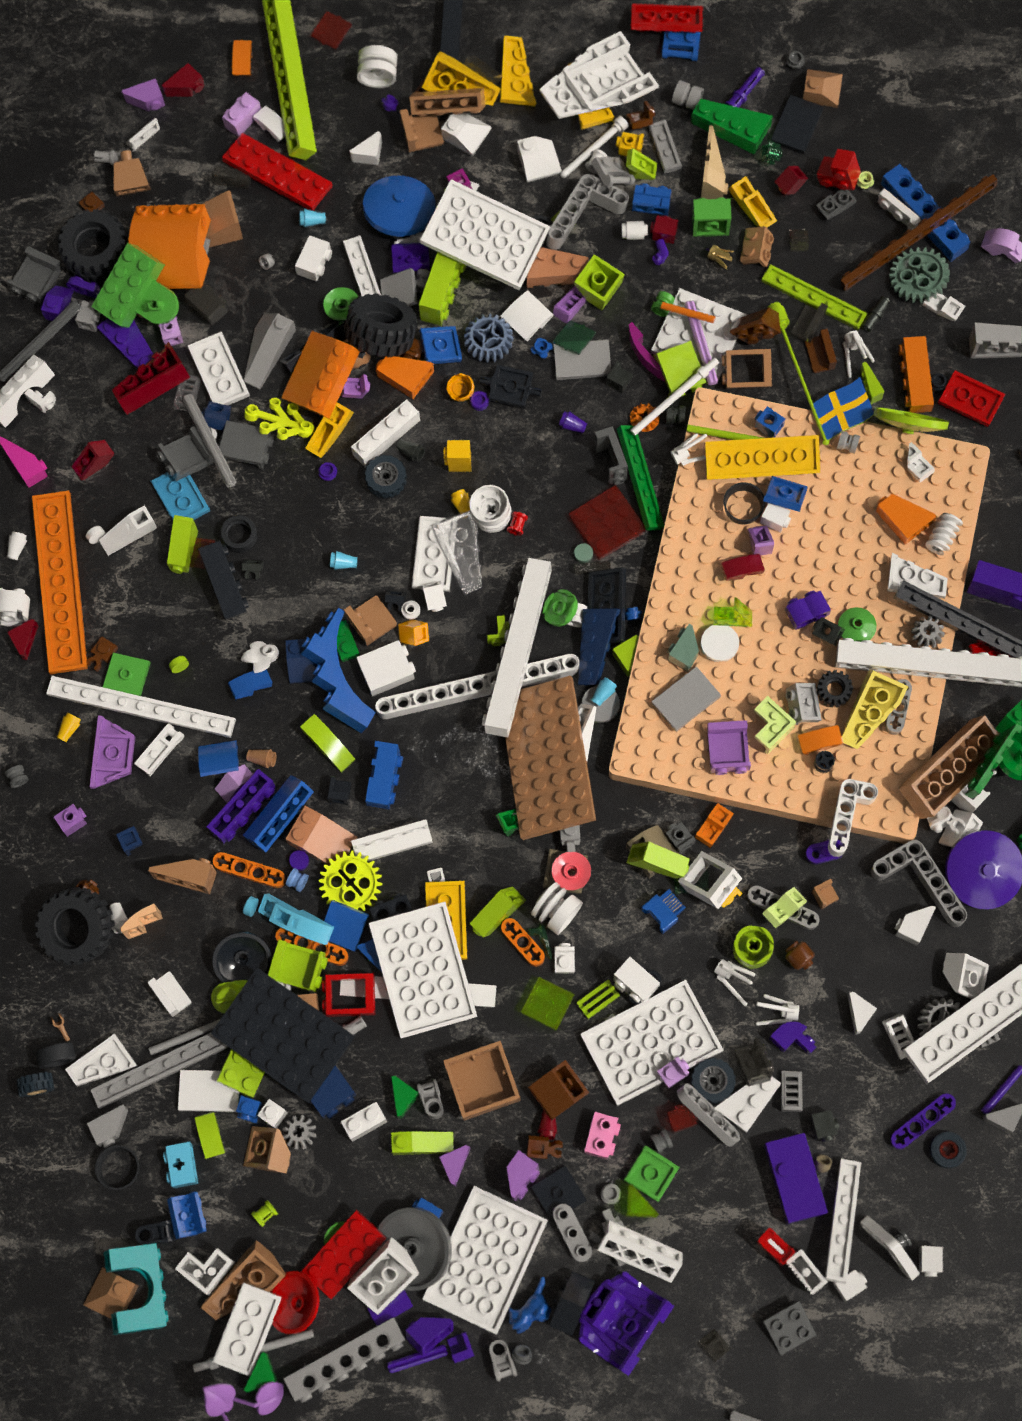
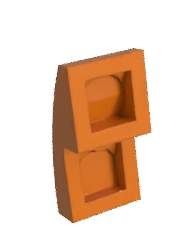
M234 40L232 75L251 76L252 41Z
M838 725L798 735L804 755L844 744Z
M717 803L694 838L711 848L734 813Z

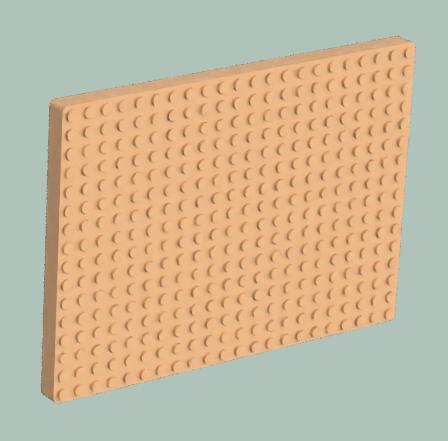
M698 388L694 395L688 421L689 425L770 438L755 428L756 415L760 410L764 411L768 406L785 418L784 427L776 437L819 435L821 473L775 476L808 487L801 510L798 512L789 509L791 521L787 528L783 527L781 533L768 527L774 540V548L772 554L761 555L765 568L763 574L747 575L741 580L726 581L720 564L730 559L753 555L748 528L765 526L760 521L768 502H765V508L756 521L750 524H737L726 515L723 504L724 495L731 486L746 482L757 486L765 496L772 476L707 480L706 460L688 463L684 466L682 463H679L609 766V778L615 781L832 828L838 793L842 783L847 779L874 784L878 789V795L870 805L856 803L850 832L906 844L914 840L916 836L919 816L898 788L931 758L946 679L878 672L896 681L906 679L912 685L903 730L897 735L888 733L885 727V720L858 749L844 743L827 750L821 749L804 755L798 735L838 725L842 736L868 671L836 668L837 646L812 634L815 622L795 630L785 608L788 605L787 603L794 598L799 600L805 598L804 595L810 591H821L831 609L830 615L825 617V619L838 625L840 616L850 608H863L874 616L877 624L875 635L870 641L875 644L889 642L894 646L908 644L913 648L921 647L917 645L919 640L915 641L912 639L915 634L911 633V630L915 628L914 623L916 621L920 622L921 617L927 620L929 616L894 599L896 592L887 591L891 555L894 553L901 559L909 560L914 565L923 569H929L948 578L945 599H939L960 609L990 449L983 445L915 431L914 434L903 433V429L865 421L845 431L849 435L853 436L856 434L860 436L854 454L850 453L847 449H837L841 433L829 440L828 445L822 444L823 439L812 410L706 388ZM771 420L764 421L766 424L773 423ZM686 430L684 442L695 433L687 432ZM707 435L702 441L687 449L690 454L687 459L704 456L705 442L731 439ZM911 442L922 452V457L935 469V472L922 482H919L907 468L909 443ZM738 491L729 497L726 508L733 517L749 520L759 514L760 502L753 493ZM897 495L934 513L937 516L936 520L931 526L905 545L876 512L877 502L884 496ZM943 513L955 515L963 524L958 526L959 532H954L957 535L956 538H950L953 541L952 545H948L950 550L943 551L944 555H937L928 550L925 544L929 540L936 522L939 521L940 515ZM859 621L855 622L856 626L862 625ZM938 622L937 625L944 626L941 631L945 632V635L941 638V644L936 643L935 648H932L930 645L928 647L932 650L946 648L952 652L956 630ZM688 624H691L699 653L697 659L687 672L668 661L669 653L667 651L672 643L676 644L679 640L677 636L683 627L686 629ZM724 624L733 628L737 633L739 648L735 656L729 661L714 662L708 659L702 652L701 637L710 626ZM827 628L825 630V634L829 635L831 629ZM697 666L721 694V698L676 732L654 707L652 701ZM833 670H837L838 673L843 671V675L847 674L849 676L848 679L852 680L853 690L849 701L842 706L841 704L837 708L836 705H833V708L829 707V704L824 705V701L819 700L820 696L818 695L822 720L819 722H801L795 725L794 729L769 754L765 752L766 748L755 739V736L767 723L754 712V709L767 696L789 715L786 688L795 683H815L817 691V685L822 675H826L828 671L833 672ZM832 682L827 687L828 692L832 695L842 693V686L837 682ZM900 703L895 710L898 712L903 711L904 705ZM895 716L893 723L890 724L893 726L892 729L900 727L897 725V720L899 718L897 716ZM747 720L749 761L751 762L750 771L744 774H735V771L727 772L725 775L711 773L707 735L708 723ZM821 751H829L835 758L834 766L828 773H820L814 767L815 758ZM844 787L846 793L851 794L854 792L851 787ZM866 790L863 792L865 797H873L871 791ZM847 805L840 806L843 812H850V808ZM839 823L837 824V829L846 831V826Z

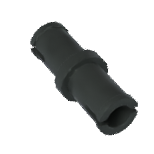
M881 296L874 308L870 309L868 317L861 325L865 331L871 332L877 321L882 319L884 311L891 303L890 300L885 296Z

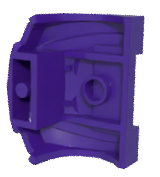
M622 1272V1274L617 1275L611 1280L606 1279L589 1298L579 1320L581 1323L579 1340L597 1355L629 1376L640 1360L637 1354L658 1322L664 1323L674 1305L641 1284L627 1272Z

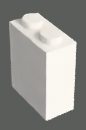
M399 640L357 657L358 664L372 696L414 680L413 673L416 672L412 661L408 662L406 657L409 655L405 645L401 646Z

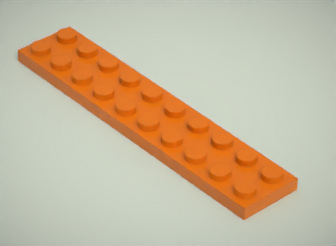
M70 491L34 495L32 500L49 673L57 674L88 669L71 493Z

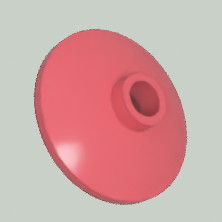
M566 852L558 856L554 861L552 876L554 881L560 884L561 888L570 891L578 890L589 881L591 866L582 854ZM571 869L575 871L573 876L568 874V871Z

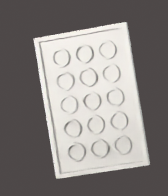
M450 180L420 239V243L520 290L549 232L550 226L458 182Z
M446 902L369 923L400 1038L477 1017Z
M686 980L649 998L644 1004L640 1003L580 1034L617 1106L663 1083L657 1071L673 1061L675 1057L678 1056L680 1060L683 1058L690 1069L705 1059H709L724 1051Z
M474 1186L450 1238L452 1257L449 1268L436 1284L427 1288L423 1300L497 1335L548 1220Z

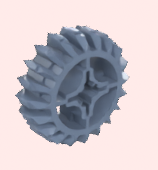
M490 313L488 317L482 314L481 319L475 317L474 322L470 321L469 327L465 329L464 340L466 341L464 343L468 347L467 351L472 353L474 358L479 356L480 361L486 358L487 363L490 358H493L495 362L497 356L502 359L503 353L508 354V349L512 348L513 331L509 329L510 324L505 323L504 318L499 320L498 315L492 318ZM495 329L499 330L504 338L499 337L495 333ZM474 338L482 342V347L476 344Z

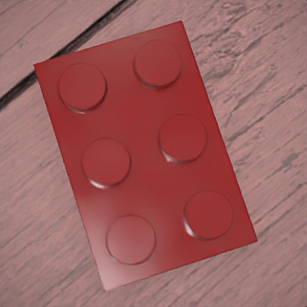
M955 370L938 404L989 427L1005 394Z

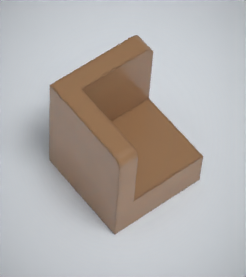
M831 879L814 887L812 890V894L821 909L839 900L832 887L833 882Z

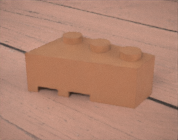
M541 247L528 272L527 288H533V286L544 285L545 287L550 286V284H574V281L589 262V257Z

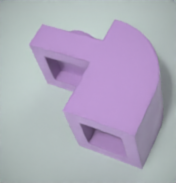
M1002 228L986 231L981 245L982 248L992 256L1005 254L1013 262H1021L1022 243L1018 240L1019 234Z

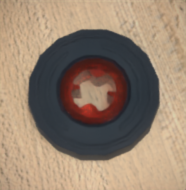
M953 1132L938 1134L930 1144L931 1157L942 1168L951 1169L957 1167L966 1157L967 1148L964 1140ZM952 1146L950 1149H953V1153L946 1155V1151L943 1152V1147Z

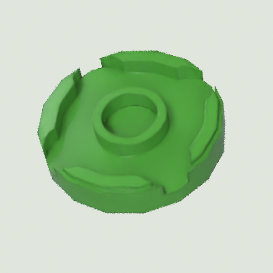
M564 589L557 590L558 592L549 595L543 606L545 620L557 627L569 623L575 616L578 608V601L575 595Z

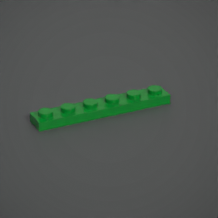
M620 425L617 428V432L645 529L661 530L664 528V522L639 436L631 432V429L634 427L633 425Z

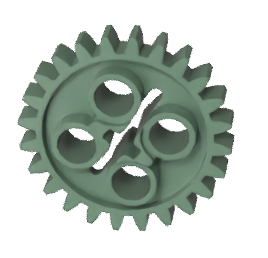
M917 247L916 252L910 249L909 254L903 252V258L897 256V262L893 261V267L890 268L891 287H894V292H899V297L905 295V301L912 298L913 303L916 299H919L920 303H922L923 298H926L929 302L930 296L936 299V293L942 294V288L946 289L947 282H949L950 270L948 269V263H945V257L940 258V253L934 255V249L927 252V247L923 251H920V248Z

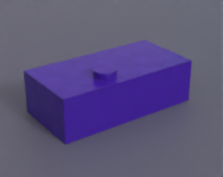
M979 560L973 571L967 593L1022 610V573Z
M805 1133L765 1143V1152L786 1225L827 1214L828 1211Z

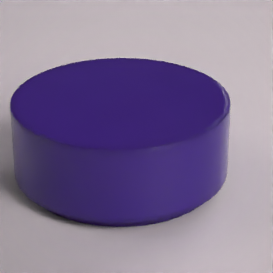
M482 391L473 393L470 398L472 408L477 411L486 409L489 404L488 395Z
M299 850L291 854L289 862L293 869L302 871L308 867L309 857L304 851Z

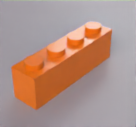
M926 336L904 337L902 344L899 345V355L903 357L901 372L905 374L903 379V389L907 392L905 407H908L909 412L913 413L931 412L934 402Z

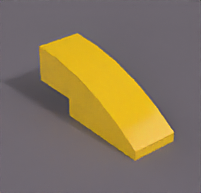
M746 176L728 188L736 202L757 227L766 226L767 228L777 221L759 191H755Z
M336 403L330 419L323 417L305 449L322 458L339 437L354 412Z

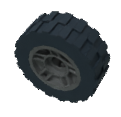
M391 455L375 457L367 465L365 471L368 489L379 498H392L400 494L406 485L405 467L398 458H394ZM383 475H384V476H389V478H388V479H384V478H383Z
M716 1058L705 1059L695 1067L691 1077V1084L710 1104H718L730 1097L736 1084V1077L733 1069L730 1068L727 1062L725 1063L723 1060ZM711 1077L717 1080L716 1084L710 1083Z

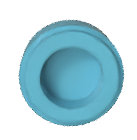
M252 896L249 897L245 902L243 914L252 917L258 907L259 900Z

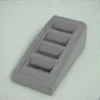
M781 1071V1111L802 1112V1071ZM786 1077H797V1081H786ZM786 1085H797V1089L786 1088ZM786 1093H797V1097L786 1096ZM786 1100L797 1101V1104H786Z

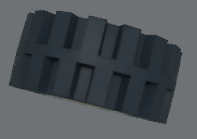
M50 1072L27 1075L16 1080L19 1097L41 1095L54 1090L53 1077Z

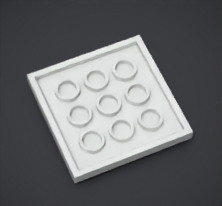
M679 289L673 305L685 308V302L692 300L698 312L716 316L714 324L700 320L711 359L715 357L719 361V364L714 367L717 379L719 380L725 366H722V355H725L726 350H733L738 339L730 334V329L738 318L747 314ZM669 312L651 353L655 355L691 341L699 364L702 366L688 316Z

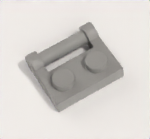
M595 157L591 161L604 185L634 184V176L628 173L620 157Z

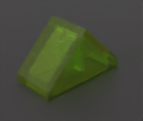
M632 1184L629 1185L627 1217L656 1219L659 1216L656 1210Z

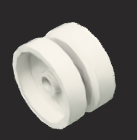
M378 45L367 46L360 50L358 53L359 66L357 67V79L360 83L373 88H384L393 85L396 81L397 54L388 47Z

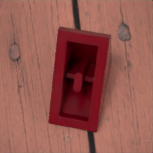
M33 619L8 631L20 656L26 661L28 660L39 627Z

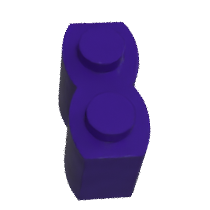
M810 591L804 595L805 598L799 600L794 598L787 603L785 611L795 630L820 620L821 617L825 618L830 615L831 609L821 591Z

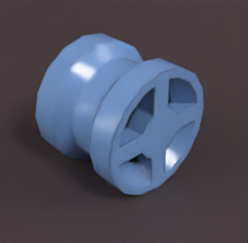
M294 868L287 878L286 886L294 887L296 891L301 892L308 881L309 875L301 874L299 870Z

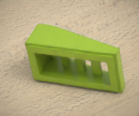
M864 362L860 371L870 404H873L883 398L884 389L868 363Z

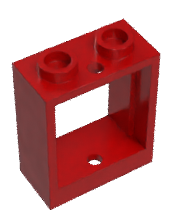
M373 973L326 975V980H322V991L326 992V1000H323L322 1008L328 1017L375 1015V976ZM365 980L366 1008L332 1009V981Z

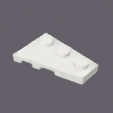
M892 553L887 591L897 592L900 582L904 580L937 598L945 599L948 578L929 569H923L914 565L913 562L901 559L898 555Z
M113 1034L65 1070L76 1086H80L138 1066L118 1037Z

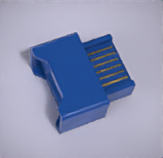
M670 889L660 897L657 894L641 906L643 913L650 914L657 921L662 934L678 922L677 916L686 908Z

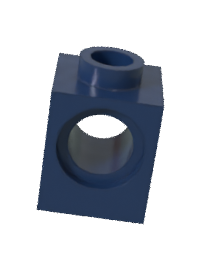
M210 401L208 406L203 408L202 415L210 428L224 431L226 421L230 420L231 406Z

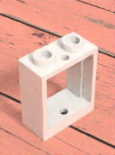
M701 851L689 866L687 874L680 878L678 882L686 892L719 909L742 878L731 866ZM712 865L723 871V873L709 891L706 892L695 886V883L706 869Z

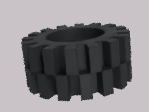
M833 670V672L828 671L826 675L823 674L817 685V696H820L819 700H823L824 705L829 704V707L832 708L833 705H836V708L840 707L841 704L842 706L845 705L852 694V680L848 679L849 676L847 674L843 675V671L838 673L837 670ZM832 682L839 683L842 686V693L839 695L830 694L827 689L828 685Z

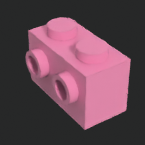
M597 1112L594 1113L585 1154L607 1160L609 1155L613 1156L616 1144L612 1143L614 1135L618 1136L621 1124L617 1123L618 1118Z

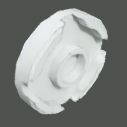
M712 625L705 630L701 637L702 652L708 659L714 662L729 661L738 651V635L733 628L727 625Z

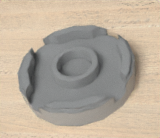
M597 686L591 687L585 692L582 704L596 707L595 723L611 721L619 712L620 700L618 694L614 692L601 706H598L591 701Z

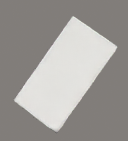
M152 119L126 141V144L133 151L160 130L157 119Z

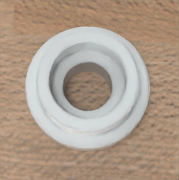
M415 601L405 602L401 609L402 615L410 620L417 618L420 614L419 604ZM413 607L414 611L408 612L407 609Z

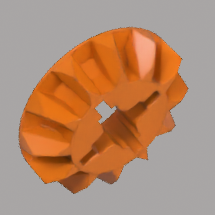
M649 403L634 407L630 413L631 424L636 426L642 420L641 416L645 412L649 414L656 407L651 406ZM659 415L643 428L641 432H649L655 429L659 423Z

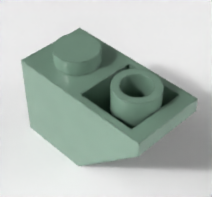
M688 624L686 629L684 627L681 629L677 636L679 640L676 644L672 643L667 651L669 653L668 661L687 672L697 659L699 653L691 624Z

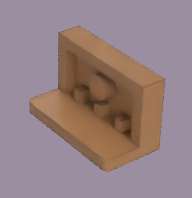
M766 226L746 228L740 259L743 264L760 263L763 267H768L774 237Z

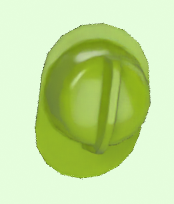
M247 980L225 982L216 986L211 994V1001L216 1010L225 1013Z

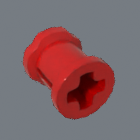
M512 512L511 516L513 518L510 526L507 527V531L513 535L521 536L523 535L522 529L524 523L528 520V516L520 512Z

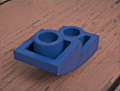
M266 669L259 673L251 671L228 682L234 698L239 699L253 695V692L256 690L271 687L273 682Z

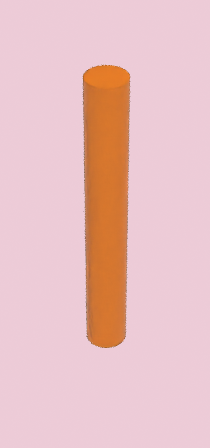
M662 302L661 305L663 310L713 324L715 322L716 316Z

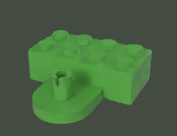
M127 243L91 307L119 326L130 327L137 313L155 324L171 322L178 313L179 302L173 291L156 281L165 264L137 245Z

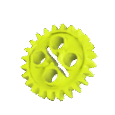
M344 851L342 858L336 854V861L329 859L331 865H324L327 871L320 872L324 879L319 880L320 883L324 884L319 890L326 892L322 895V898L329 897L327 905L332 900H335L357 910L361 907L363 911H366V904L372 907L370 900L377 901L378 899L374 894L381 893L376 888L377 886H382V883L377 882V879H380L382 876L375 874L379 867L372 868L375 863L374 861L367 862L369 856L362 859L361 852L356 857L353 851H351L350 856H347ZM355 864L357 871L354 874H348L346 872L347 865ZM339 869H341L350 880H352L353 878L355 879L354 884L363 893L362 896H359V894L352 888V886L346 887L347 881L338 872ZM340 877L342 879L341 886L333 887L331 884L332 879ZM362 878H367L370 881V886L366 889L359 886V881ZM348 891L355 893V899L352 902H347L344 899V895Z

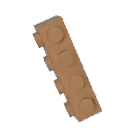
M484 88L414 92L410 96L411 114L418 115L419 117L428 116V114L445 115L451 112L453 114H462L466 111L479 113L486 106Z

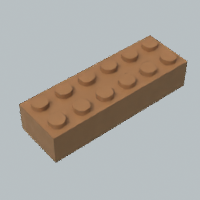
M985 715L971 719L898 788L920 819L935 816L976 776L977 772L975 771L979 764L984 762V754L993 746V738L997 734V731Z

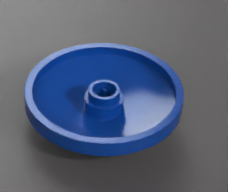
M389 176L376 181L367 189L363 199V212L367 221L376 230L387 235L402 237L414 235L426 229L435 212L436 204L431 190L417 179L407 176Z

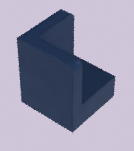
M134 826L116 834L127 856L131 855V850L143 845L139 833Z

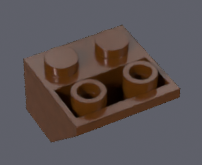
M768 307L738 318L731 327L730 334L750 345L756 344L763 339H771L774 335L781 333L779 313Z
M566 1060L528 1087L551 1120L589 1093Z

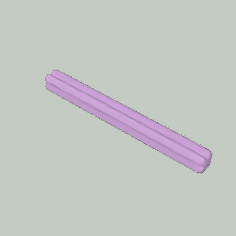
M694 301L685 302V308L697 311ZM688 317L702 366H705L712 359L700 320ZM714 368L706 376L708 385L717 384L718 379Z

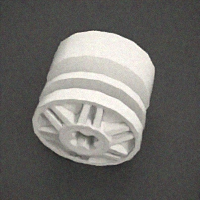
M485 485L478 488L472 494L469 502L470 510L477 527L489 533L505 529L512 517L511 506L505 491L498 486Z
M555 882L538 898L531 915L537 917L541 914L540 922L545 921L548 917L551 918L547 927L559 935L573 920L583 902L573 894L566 900L563 899L566 889L563 888L558 892L560 884Z

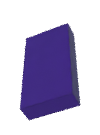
M403 1290L378 1315L370 1308H368V1311L375 1324L379 1326L414 1306L406 1291Z

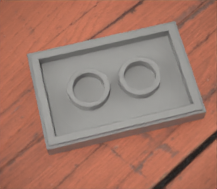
M609 340L554 344L556 380L605 377L609 375L611 371Z
M696 666L655 698L652 704L677 732L721 698V694Z

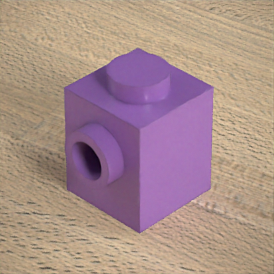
M74 804L54 816L67 837L87 824L84 820L87 817L81 807L77 809Z

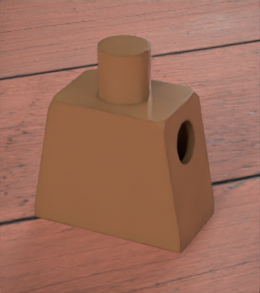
M131 151L120 152L121 161L114 163V191L116 195L120 196L150 190L139 158L132 159Z

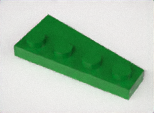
M1018 723L995 735L993 746L986 751L984 762L979 764L975 771L977 772L975 778L973 777L967 785L969 788L965 794L967 797L973 799L981 794L994 774L991 769L994 770L1003 760L1001 755L1014 743L1012 737L1021 732L1022 726Z

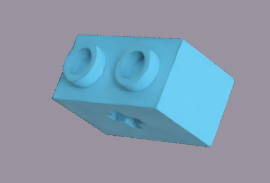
M185 1142L166 1146V1152H163L165 1164L169 1166V1172H166L168 1184H171L173 1188L198 1184L192 1143ZM179 1161L184 1163V1166H181V1170L176 1168Z

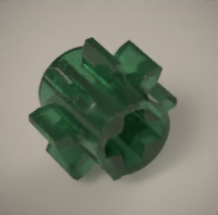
M768 141V145H763L760 150V155L763 158L762 162L774 165L775 161H780L782 157L781 145L772 141Z

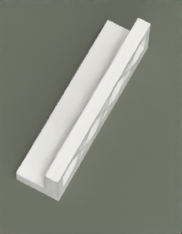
M426 819L351 841L356 857L361 852L362 859L369 856L368 861L433 843Z
M608 1221L605 1235L598 1246V1251L668 1282L673 1281L682 1266V1252L615 1222ZM610 1240L615 1242L618 1247L611 1249L605 1245ZM633 1250L636 1255L629 1257L624 1254V1251ZM651 1258L654 1260V1264L647 1265L643 1263L642 1259ZM669 1266L673 1270L670 1274L661 1271L660 1267Z

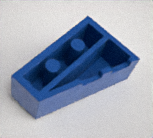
M375 741L374 747H376L374 759H372L371 765L373 767L371 777H369L365 802L367 806L390 810V805H394L396 793H393L394 786H398L399 783L397 770L398 767H402L403 756L400 754L398 744Z

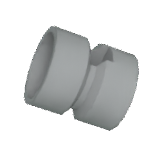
M680 80L675 88L672 103L681 106L685 103L687 108L694 110L700 99H702L704 89L698 86L691 88L689 83Z

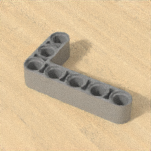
M583 175L550 227L546 240L547 247L552 250L561 248L589 201L612 213L622 214L625 212L628 203V194L613 185H604L601 179L593 175Z
M911 840L874 863L871 868V875L879 881L910 865L947 923L952 927H959L965 922L967 918L966 910L920 841ZM909 847H916L918 854H912L909 851ZM894 856L900 857L901 860H902V863H901V864H896V863H894L893 860H892V857H894ZM920 864H927L929 866V870L923 871L920 868ZM882 866L885 869V873L879 874L876 871V867ZM930 880H937L940 887H933ZM947 896L951 903L944 904L941 897ZM952 913L960 914L961 921L954 920Z

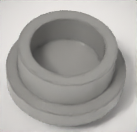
M607 1184L601 1190V1198L607 1204H615L621 1197V1191L615 1184Z

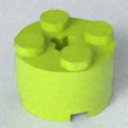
M747 926L741 929L733 943L735 959L748 969L759 968L769 961L774 949L772 935L765 928L758 926ZM750 944L757 945L756 951L749 948Z

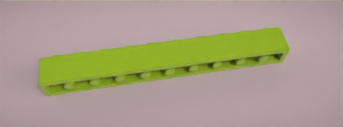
M262 0L289 156L307 160L317 150L290 0Z

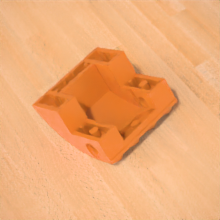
M205 204L136 206L130 226L128 243L137 245L165 264L156 281L168 289L202 288L210 262L203 246L211 221Z

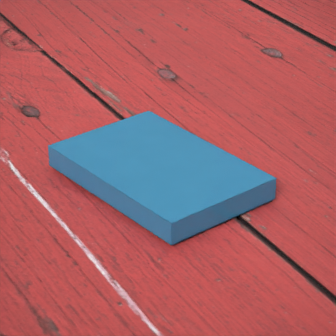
M165 473L151 481L172 520L174 515L189 517L195 520L210 512L191 475L175 481L173 476Z

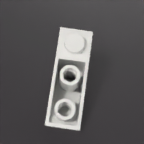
M144 505L128 514L101 537L99 541L109 556L157 529Z

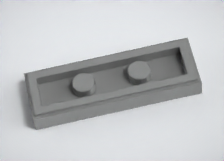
M666 120L649 125L648 128L664 174L682 169Z

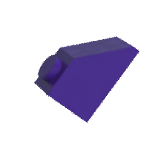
M54 286L46 294L41 308L45 319L53 321L69 306L73 289Z
M421 1317L418 1321H413L408 1325L406 1339L424 1356L454 1331L453 1321L446 1318Z

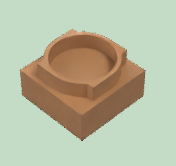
M501 1041L444 1060L464 1121L521 1101Z

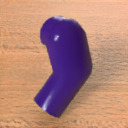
M664 239L655 242L658 252L655 256L653 255L652 261L656 265L663 264L669 255Z

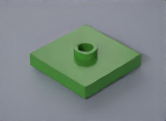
M113 653L103 688L141 696L150 661Z
M645 1145L624 1181L659 1202L680 1167Z

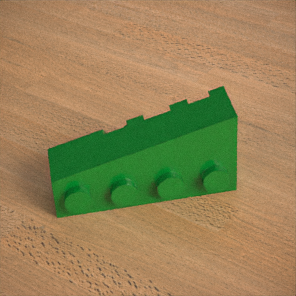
M700 99L692 112L691 124L709 132V126H713L715 136L755 154L771 127L773 116Z

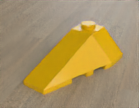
M441 51L436 56L422 86L427 91L484 88L485 104L492 106L501 90L461 62Z

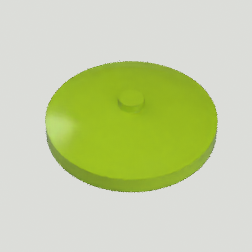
M875 407L873 413L878 419L902 428L903 433L914 434V431L932 432L946 430L949 425V421L889 408Z

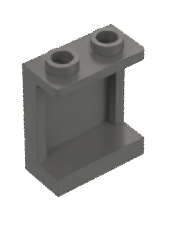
M28 246L25 250L26 259L14 279H8L7 284L13 294L18 296L21 294L30 302L42 304L63 267L59 260Z
M226 421L219 448L226 462L230 459L258 465L259 469H263L264 464L268 463L269 453L267 452L269 447L273 445L274 437L271 435V432L268 434L260 433L257 426Z
M196 426L190 428L188 435L165 446L162 443L157 444L156 456L160 462L164 463L168 475L173 476L175 481L214 463Z
M612 426L596 431L595 449L597 453L608 449L614 467L609 468L608 483L609 485H620L627 480L628 465L614 428Z

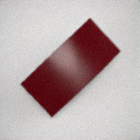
M760 554L742 556L720 564L726 581L741 580L747 575L763 574L765 571Z

